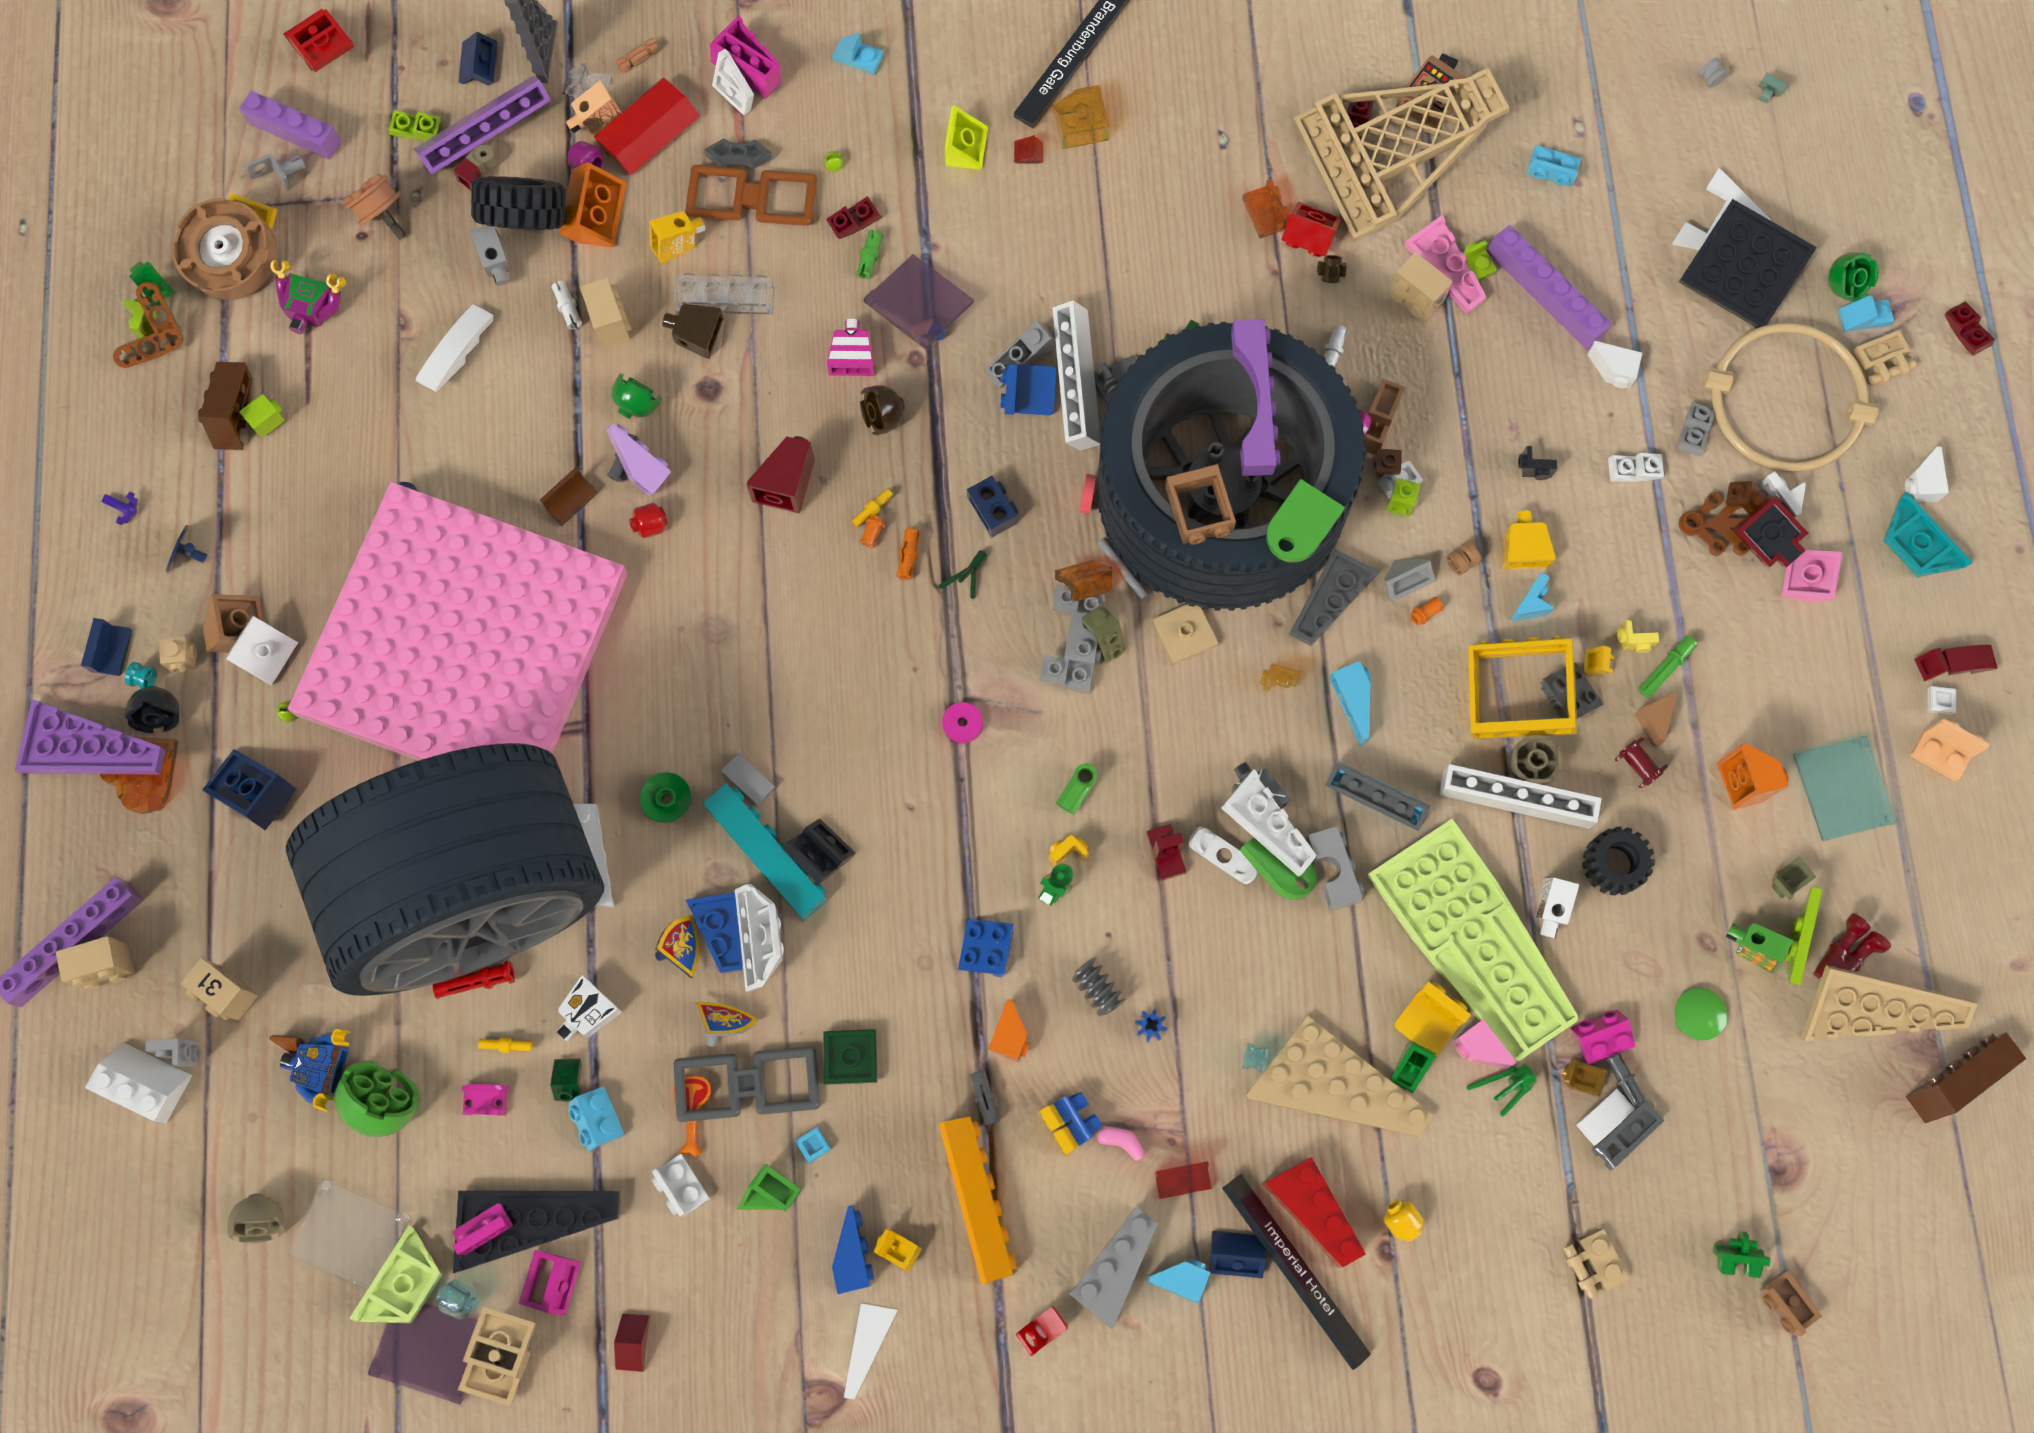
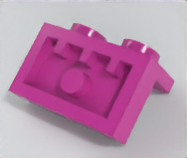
M497 1203L453 1230V1235L457 1240L453 1247L457 1255H467L513 1226L502 1204Z

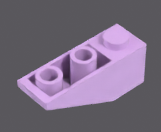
M611 424L606 431L629 481L648 496L654 494L671 473L667 468L668 464L658 456L656 458L648 452L649 448L639 440L635 442L628 436L630 434L629 431L622 425L618 424L616 426Z

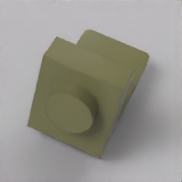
M1101 604L1081 619L1088 630L1098 639L1102 659L1105 663H1108L1121 656L1125 651V644L1120 623Z
M1798 856L1773 875L1772 888L1781 898L1786 896L1788 900L1794 898L1795 892L1815 879L1816 876Z

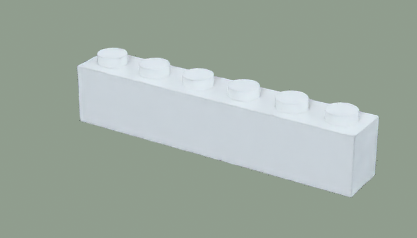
M1070 301L1052 309L1065 443L1082 451L1100 445L1101 437L1088 310L1075 301Z
M1451 764L1443 771L1439 791L1440 796L1587 829L1598 823L1602 799Z

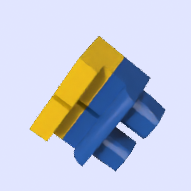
M1082 1092L1069 1098L1066 1095L1039 1111L1051 1133L1072 1121V1123L1053 1134L1065 1156L1090 1140L1092 1134L1102 1126L1095 1113L1085 1120H1082L1078 1114L1079 1110L1089 1105Z

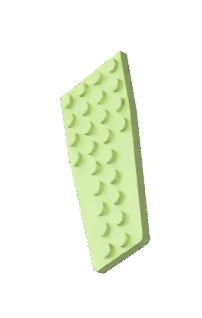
M1453 819L1367 875L1413 942L1479 1021L1484 1019L1516 1062L1578 1021L1577 1013L1500 885Z

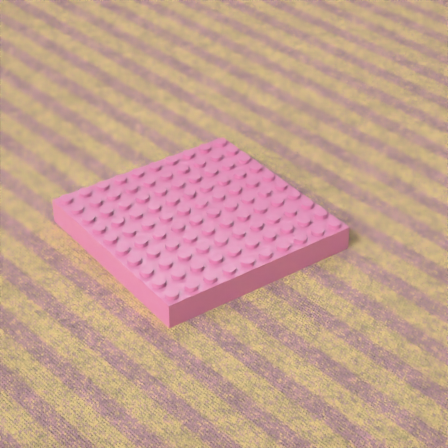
M390 482L288 706V710L302 719L418 761L455 750L502 743L535 745L553 753L628 575L625 566Z

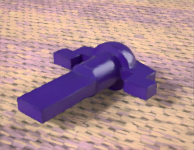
M128 492L126 497L130 500L128 504L104 494L101 502L123 512V517L118 516L117 524L128 523L137 513L138 499L134 497L135 493Z

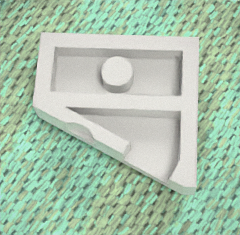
M724 49L718 53L712 86L737 110L745 115L751 111L754 94L731 55Z

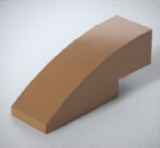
M1382 378L1368 413L1371 423L1365 434L1366 441L1364 446L1366 447V452L1374 455L1377 449H1381L1405 389L1404 386Z

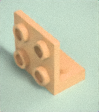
M1941 719L1922 731L1910 756L1956 782L1961 778L1970 759L1987 750L1990 744L1983 741L1980 735L1969 733L1960 728L1957 722Z

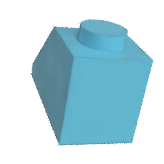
M1191 1258L1190 1263L1184 1261L1149 1276L1147 1282L1199 1303L1211 1272L1205 1270L1206 1264Z

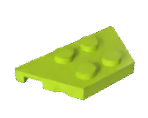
M1813 886L1810 889L1800 916L1798 915L1796 921L1792 923L1790 936L1794 937V941L1784 958V961H1788L1786 970L1789 983L1801 986L1823 890Z

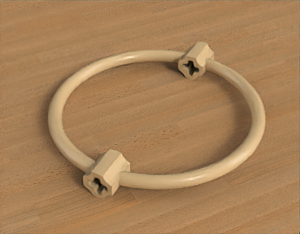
M1774 323L1756 328L1744 334L1727 349L1716 369L1708 368L1702 382L1704 390L1712 391L1714 414L1720 429L1728 441L1748 459L1774 470L1786 472L1808 471L1835 461L1851 448L1859 437L1864 425L1872 426L1875 423L1879 412L1878 404L1868 402V389L1864 374L1849 350L1831 335L1804 324ZM1782 332L1810 336L1833 349L1850 369L1857 387L1858 400L1853 399L1850 402L1846 417L1847 421L1854 422L1843 442L1831 452L1809 461H1779L1764 456L1750 448L1732 429L1725 415L1722 403V394H1728L1734 377L1733 373L1726 371L1737 352L1759 337Z

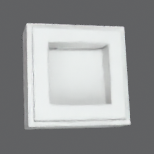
M1930 686L1927 696V712L1947 715L1955 714L1957 689Z

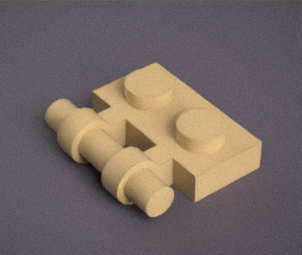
M1900 330L1859 345L1853 350L1864 371L1871 368L1874 369L1875 374L1868 377L1871 385L1886 383L1890 381V378L1897 375H1906L1910 370L1917 367L1914 359L1906 361L1904 355H1907L1911 350ZM1893 361L1894 367L1887 369L1884 363Z
M1600 1229L1578 1240L1583 1250L1577 1253L1573 1244L1563 1248L1568 1257L1566 1261L1569 1267H1573L1579 1279L1578 1284L1581 1290H1585L1589 1299L1599 1295L1594 1286L1598 1282L1603 1291H1607L1630 1279L1604 1229ZM1585 1260H1588L1594 1271V1274L1590 1276L1582 1263Z

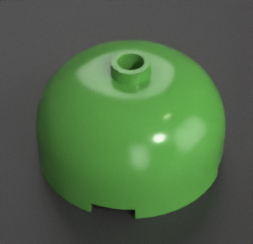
M362 1061L354 1063L345 1070L335 1091V1107L342 1121L352 1130L371 1137L389 1136L403 1129L417 1109L419 1092L415 1084L396 1068L392 1074L387 1069L378 1067V1062ZM394 1078L403 1084L405 1090L401 1088L390 1089Z

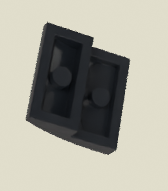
M820 818L806 826L801 834L786 842L782 848L818 884L835 873L856 854Z

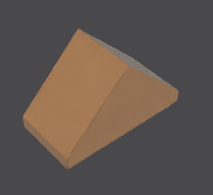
M1676 693L1664 696L1641 708L1635 714L1654 746L1659 747L1666 741L1677 697Z

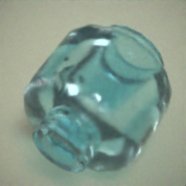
M453 1279L444 1283L436 1296L439 1310L458 1320L473 1314L479 1305L477 1289L473 1285L459 1279Z

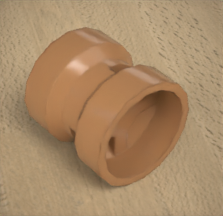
M1465 542L1457 552L1452 551L1448 554L1446 560L1452 571L1461 576L1468 571V567L1479 564L1481 556L1472 543Z

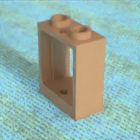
M1218 464L1167 477L1165 487L1183 544L1189 542L1191 545L1199 544L1205 541V538L1213 536L1222 538L1234 531L1236 521ZM1213 485L1223 522L1188 530L1177 494Z

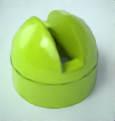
M837 151L828 152L824 158L826 169L830 172H838L842 169L843 158L841 154Z
M290 701L281 702L276 710L278 717L287 723L293 722L298 718L290 711H282L283 709H288Z

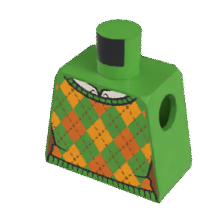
M1732 923L1725 936L1739 944L1736 950L1738 955L1772 974L1782 964L1794 941L1756 923H1751L1747 930Z

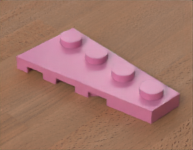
M1441 215L1408 239L1404 246L1412 254L1416 252L1453 281L1448 294L1468 314L1483 303L1487 296L1474 272L1470 271L1466 263V257L1457 247L1456 239L1453 233L1449 232L1445 224L1446 220Z

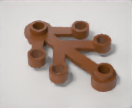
M1710 493L1705 498L1704 504L1696 512H1685L1679 518L1678 525L1680 530L1689 536L1697 535L1709 546V552L1714 556L1721 555L1726 549V544L1724 541L1713 537L1706 529H1715L1733 545V551L1736 555L1743 556L1750 550L1731 530L1744 518H1728L1736 509H1740L1742 506L1726 505L1715 518H1704L1711 509H1716L1721 504V496L1717 493ZM1709 499H1715L1717 504H1712ZM1687 521H1691L1694 524V527H1690L1687 524ZM1714 544L1719 545L1721 551L1715 550ZM1738 544H1742L1745 547V551L1740 550Z

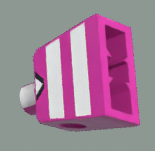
M847 319L845 321V330L834 331L827 360L829 376H875L869 333L867 330H859V320Z

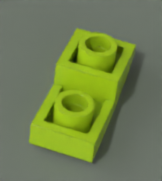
M394 110L389 127V135L414 140H429L438 134L441 117L418 111L416 115Z

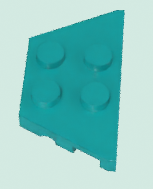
M1905 492L1900 497L1883 541L1916 577L1963 569L1973 563L1908 492Z

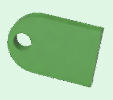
M1300 479L1269 523L1266 540L1270 551L1277 558L1286 562H1301L1308 559L1319 547L1343 513L1345 507ZM1283 540L1290 541L1293 549L1288 552L1282 551L1279 548V542Z
M1255 838L1251 839L1239 850L1275 892L1290 900L1303 899L1316 886L1317 873L1312 862L1302 875L1297 876ZM1295 880H1300L1304 884L1305 889L1298 887Z

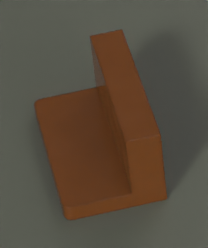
M575 467L540 499V502L545 510L563 526L592 500L598 492L582 476L580 470Z

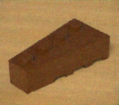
M2007 1032L1997 1036L1994 1033L1985 1036L1979 1041L1981 1043L1980 1046H1974L1962 1054L1964 1057L1945 1066V1070L1932 1076L1925 1084L1906 1096L1925 1124L1957 1113L2026 1060V1057Z

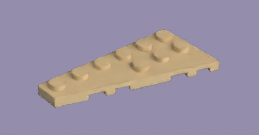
M1826 965L1801 1038L1804 1041H1812L1814 1038L1824 1037L1827 1039H1838V1036L1849 1035L1863 1037L1896 1034L1899 1031H1909L1912 1033L1920 1032V1030L1924 1029L1950 1030L1969 1028L1977 1003L1970 999Z

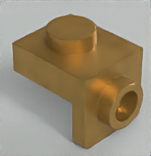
M1571 1058L1570 1064H1566L1564 1068L1563 1079H1565L1564 1083L1570 1089L1601 1097L1608 1072L1605 1069L1580 1063L1578 1059Z

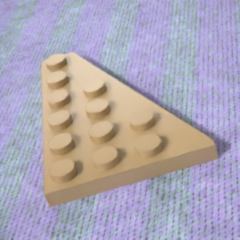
M1308 1015L1245 1096L1248 1100L1377 1127L1415 1137L1422 1133L1434 1117V1114Z

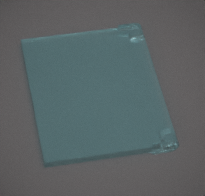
M1860 736L1851 740L1793 754L1822 841L1897 823L1867 736Z

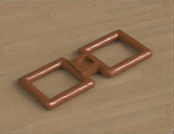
M693 165L691 167L685 213L688 217L737 221L742 217V209L756 210V220L758 222L810 226L812 224L817 176L815 174L764 170L761 173L760 184L746 183L747 171L744 168H720L707 165ZM700 175L737 177L733 210L695 208ZM770 180L807 183L803 216L766 213Z

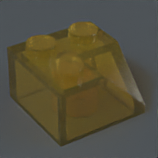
M1099 85L1076 89L1053 105L1062 149L1108 141L1109 123Z

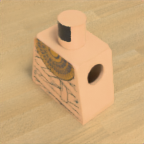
M599 81L572 102L571 105L576 115L568 119L566 123L573 134L586 127L591 135H596L622 111L602 82Z

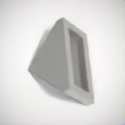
M1429 559L1394 560L1384 581L1389 600L1393 602L1435 582Z

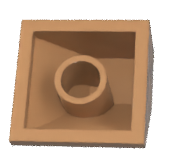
M210 595L203 625L207 652L229 653L252 616L264 622L259 596Z

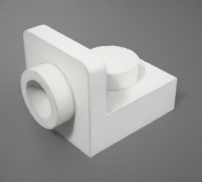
M1407 461L1401 464V473L1399 475L1384 474L1378 481V484L1390 499L1397 478L1419 484L1423 479L1412 463Z

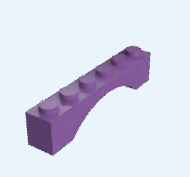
M1265 319L1233 320L1231 330L1233 356L1249 374L1257 398V417L1251 431L1243 440L1240 450L1242 476L1273 475L1276 465H1280L1279 449H1275L1274 441L1278 440V427L1273 425L1272 416H1276V402L1271 401L1270 392H1274V378L1269 376L1268 368H1272V353L1267 352V344H1270V329H1265Z

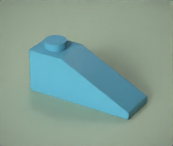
M1359 661L1332 672L1329 680L1360 746H1362L1369 739L1371 675L1369 670L1363 667Z

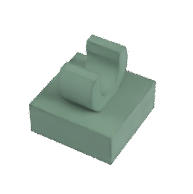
M1766 73L1758 86L1764 89L1759 100L1767 103L1772 94L1779 97L1788 83Z

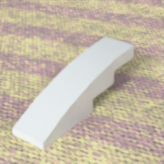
M473 304L440 341L417 375L416 381L437 392L465 364V356L479 343V335L493 322V314Z

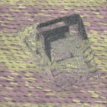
M581 63L566 72L562 93L563 95L579 97L599 81L602 82L610 93L613 79L611 75L588 72L586 64Z

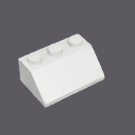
M122 1042L98 1063L85 1088L152 1121L167 1123L193 1075Z

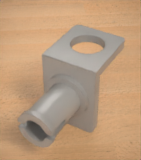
M269 153L246 164L252 180L274 171L286 191L290 190L287 176L306 169L300 155L279 163ZM265 164L261 170L254 171L257 165Z

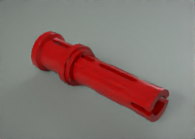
M507 960L502 965L490 968L488 966L480 969V972L432 984L433 993L436 999H440L441 997L480 987L492 989L497 984L505 982L509 984L514 983L515 973L512 963Z

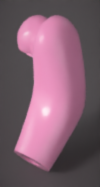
M1107 1126L1101 1128L1097 1134V1140L1100 1144L1119 1146L1134 1161L1146 1155L1135 1134L1128 1130Z

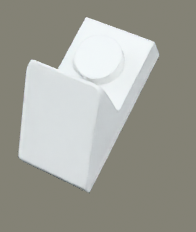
M1773 472L1759 484L1768 497H1776L1795 519L1801 514L1805 482L1790 491L1787 488L1786 481L1779 477L1776 472Z

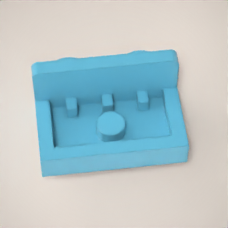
M605 1087L579 1095L569 1103V1116L573 1122H576L579 1130V1140L584 1147L586 1146L588 1152L594 1151L598 1146L625 1135Z

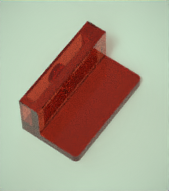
M1208 1161L1155 1171L1154 1176L1159 1199L1212 1189L1208 1172Z

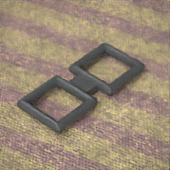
M812 1046L756 1051L753 1054L754 1069L738 1070L737 1056L732 1053L677 1058L673 1063L676 1117L679 1122L738 1117L741 1112L740 1098L756 1097V1110L761 1115L816 1110L820 1106L816 1049ZM806 1057L809 1099L767 1103L764 1061ZM727 1065L730 1107L687 1111L684 1068Z

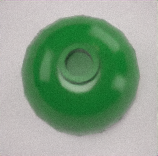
M1848 252L1838 257L1833 262L1828 274V284L1832 292L1838 297L1852 302L1869 296L1867 292L1870 287H1875L1879 275L1876 260H1872L1870 254L1862 252Z
M619 373L612 387L613 401L619 407L617 412L629 419L632 415L641 418L652 414L660 404L662 397L658 395L657 398H654L652 396L653 390L631 377L628 380L622 379L624 374Z

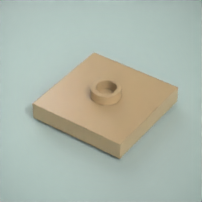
M1187 604L1152 619V624L1172 665L1217 647L1219 644L1201 606L1194 605V607H1191Z

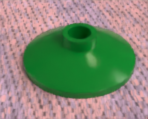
M669 772L652 776L643 785L640 793V804L643 811L649 818L660 823L678 820L687 812L691 803V791L686 781L679 775ZM671 796L672 799L670 803L665 804L663 803V798Z

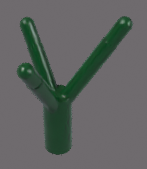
M979 550L967 568L942 582L938 587L942 589L957 579L959 583H962L971 574L970 598L974 599L976 572L987 557V554Z

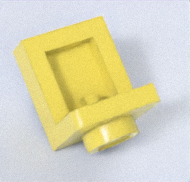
M1625 620L1617 631L1618 642L1622 643V651L1636 650L1637 653H1647L1652 651L1659 643L1658 632L1633 634L1631 620Z

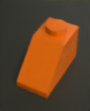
M1007 999L988 1049L993 1053L1018 1062L1020 1056L1025 1058L1030 1042L1026 1041L1027 1032L1013 1001Z

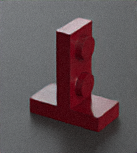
M1171 824L1148 830L1146 834L1161 881L1186 874L1180 853L1184 845L1182 834H1174Z

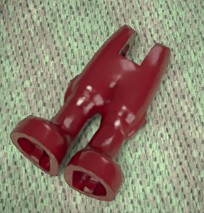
M1851 913L1846 920V931L1843 936L1829 945V950L1815 968L1813 975L1820 979L1826 965L1853 972L1860 971L1864 960L1874 952L1885 953L1890 949L1891 944L1878 932L1870 931L1863 938L1859 946L1852 953H1849L1850 947L1871 929V926L1865 919L1855 913Z

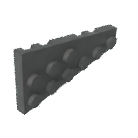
M504 0L505 6L510 10V18L516 25V33L520 35L521 45L526 50L527 60H530L532 73H535L541 83H548L558 22L553 20L552 15L547 14V10L536 0Z

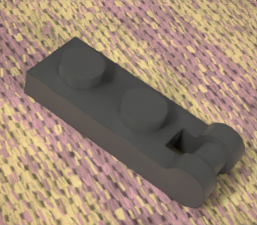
M1645 1100L1614 1130L1596 1144L1591 1151L1596 1156H1600L1605 1161L1604 1165L1611 1171L1665 1120ZM1611 1144L1619 1150L1615 1155L1607 1149Z

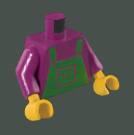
M273 260L271 262V269L274 273L278 274L275 280L279 305L286 316L292 320L289 325V329L292 332L303 334L306 324L319 327L325 320L338 312L341 299V291L339 289L346 285V280L343 277L338 278L336 284V274L328 275L327 283L291 273L286 276L285 273L290 268L289 263L282 261L281 270L278 267V260Z

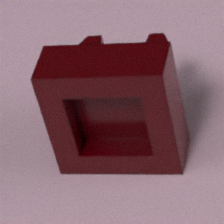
M1941 648L1933 649L1914 658L1924 682L1951 671Z

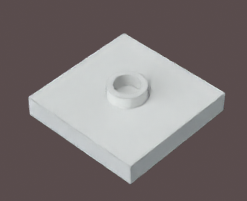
M252 616L225 659L265 683L272 685L298 642Z

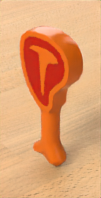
M685 1076L687 1111L701 1110L712 1095V1085L704 1077ZM674 1085V1087H673V1095H674V1101H675V1105H676L675 1085ZM698 1121L687 1122L686 1143L679 1149V1152L683 1155L691 1153L694 1157H698L702 1153V1149L697 1143Z

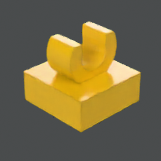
M1600 646L1586 649L1583 673L1589 676L1613 673V669L1610 668V661L1614 660V656L1611 655V648Z

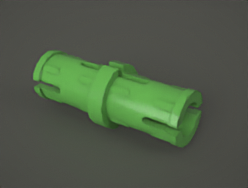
M869 230L865 246L860 251L861 259L856 275L862 279L864 274H866L865 279L871 278L874 263L878 260V249L883 237L880 231L876 230L875 235H873L874 230Z

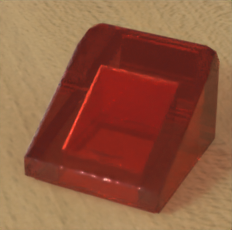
M1035 135L1016 140L1014 142V162L1016 164L1043 163V142Z

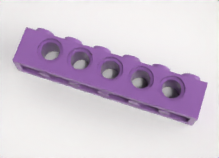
M119 877L113 878L0 977V996L7 1004L18 1007L24 1006L60 974L56 951L100 939L143 902L144 899L128 881Z

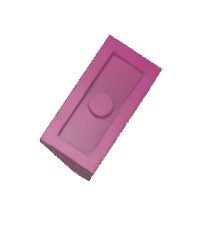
M534 1250L519 1304L546 1313L565 1316L581 1262ZM544 1258L554 1261L543 1301L538 1303L531 1301Z

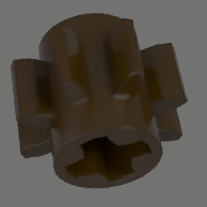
M1325 255L1324 262L1318 261L1317 273L1318 276H1322L1321 281L1339 283L1340 277H1346L1347 266L1346 263H1342V257Z

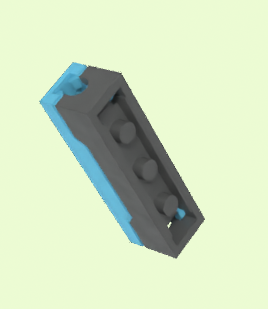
M1338 760L1325 786L1419 831L1430 809L1429 804Z

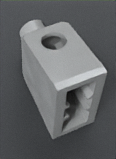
M485 225L470 230L487 275L494 278L497 286L507 284L510 281L507 272H510L512 268L502 238L496 227Z

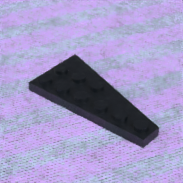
M458 1191L456 1228L497 1203L502 1204L513 1226L467 1255H457L454 1249L453 1273L456 1274L617 1220L620 1213V1191Z

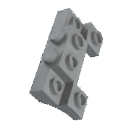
M1056 584L1052 611L1070 614L1071 621L1064 659L1044 655L1040 682L1061 686L1074 692L1090 693L1094 663H1100L1101 651L1100 648H1097L1098 639L1083 624L1081 618L1102 604L1104 606L1105 595L1082 592L1081 588Z

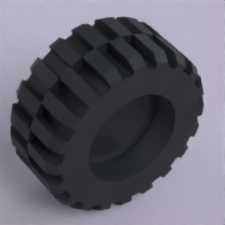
M506 176L475 178L471 183V216L474 222L491 227L525 230L559 229L565 223L566 190L558 182L542 179Z

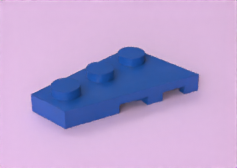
M735 892L687 899L688 907L706 941L719 972L723 974L743 971Z

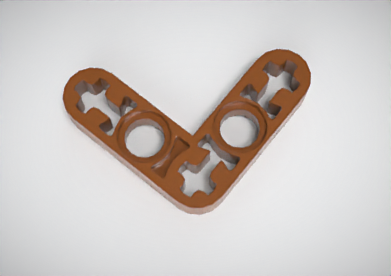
M146 281L141 283L136 289V296L154 333L123 344L114 351V362L122 368H129L173 351L183 343V333L160 288L153 282ZM144 287H147L149 290L153 289L155 292L152 295L154 302L160 300L161 304L154 305L149 309L147 305H150L152 302L148 296L143 297ZM162 309L167 314L166 321L157 322L153 318L154 310ZM167 332L178 336L175 340L176 344H173L171 341L163 343L162 346L165 349L161 350L159 341L168 336ZM142 342H153L156 347L155 352L152 354L145 353L141 348ZM132 345H136L138 354L131 356L128 363L125 359L120 360L121 350H124L125 353H130L135 350Z

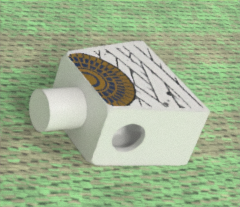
M1557 878L1543 879L1536 918L1543 920L1540 935L1556 939L1559 924L1568 925L1579 884ZM1553 906H1555L1557 910L1555 915L1552 914Z

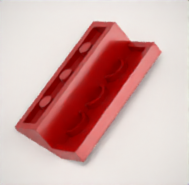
M663 77L593 137L608 156H614L628 175H632L700 115L687 97Z

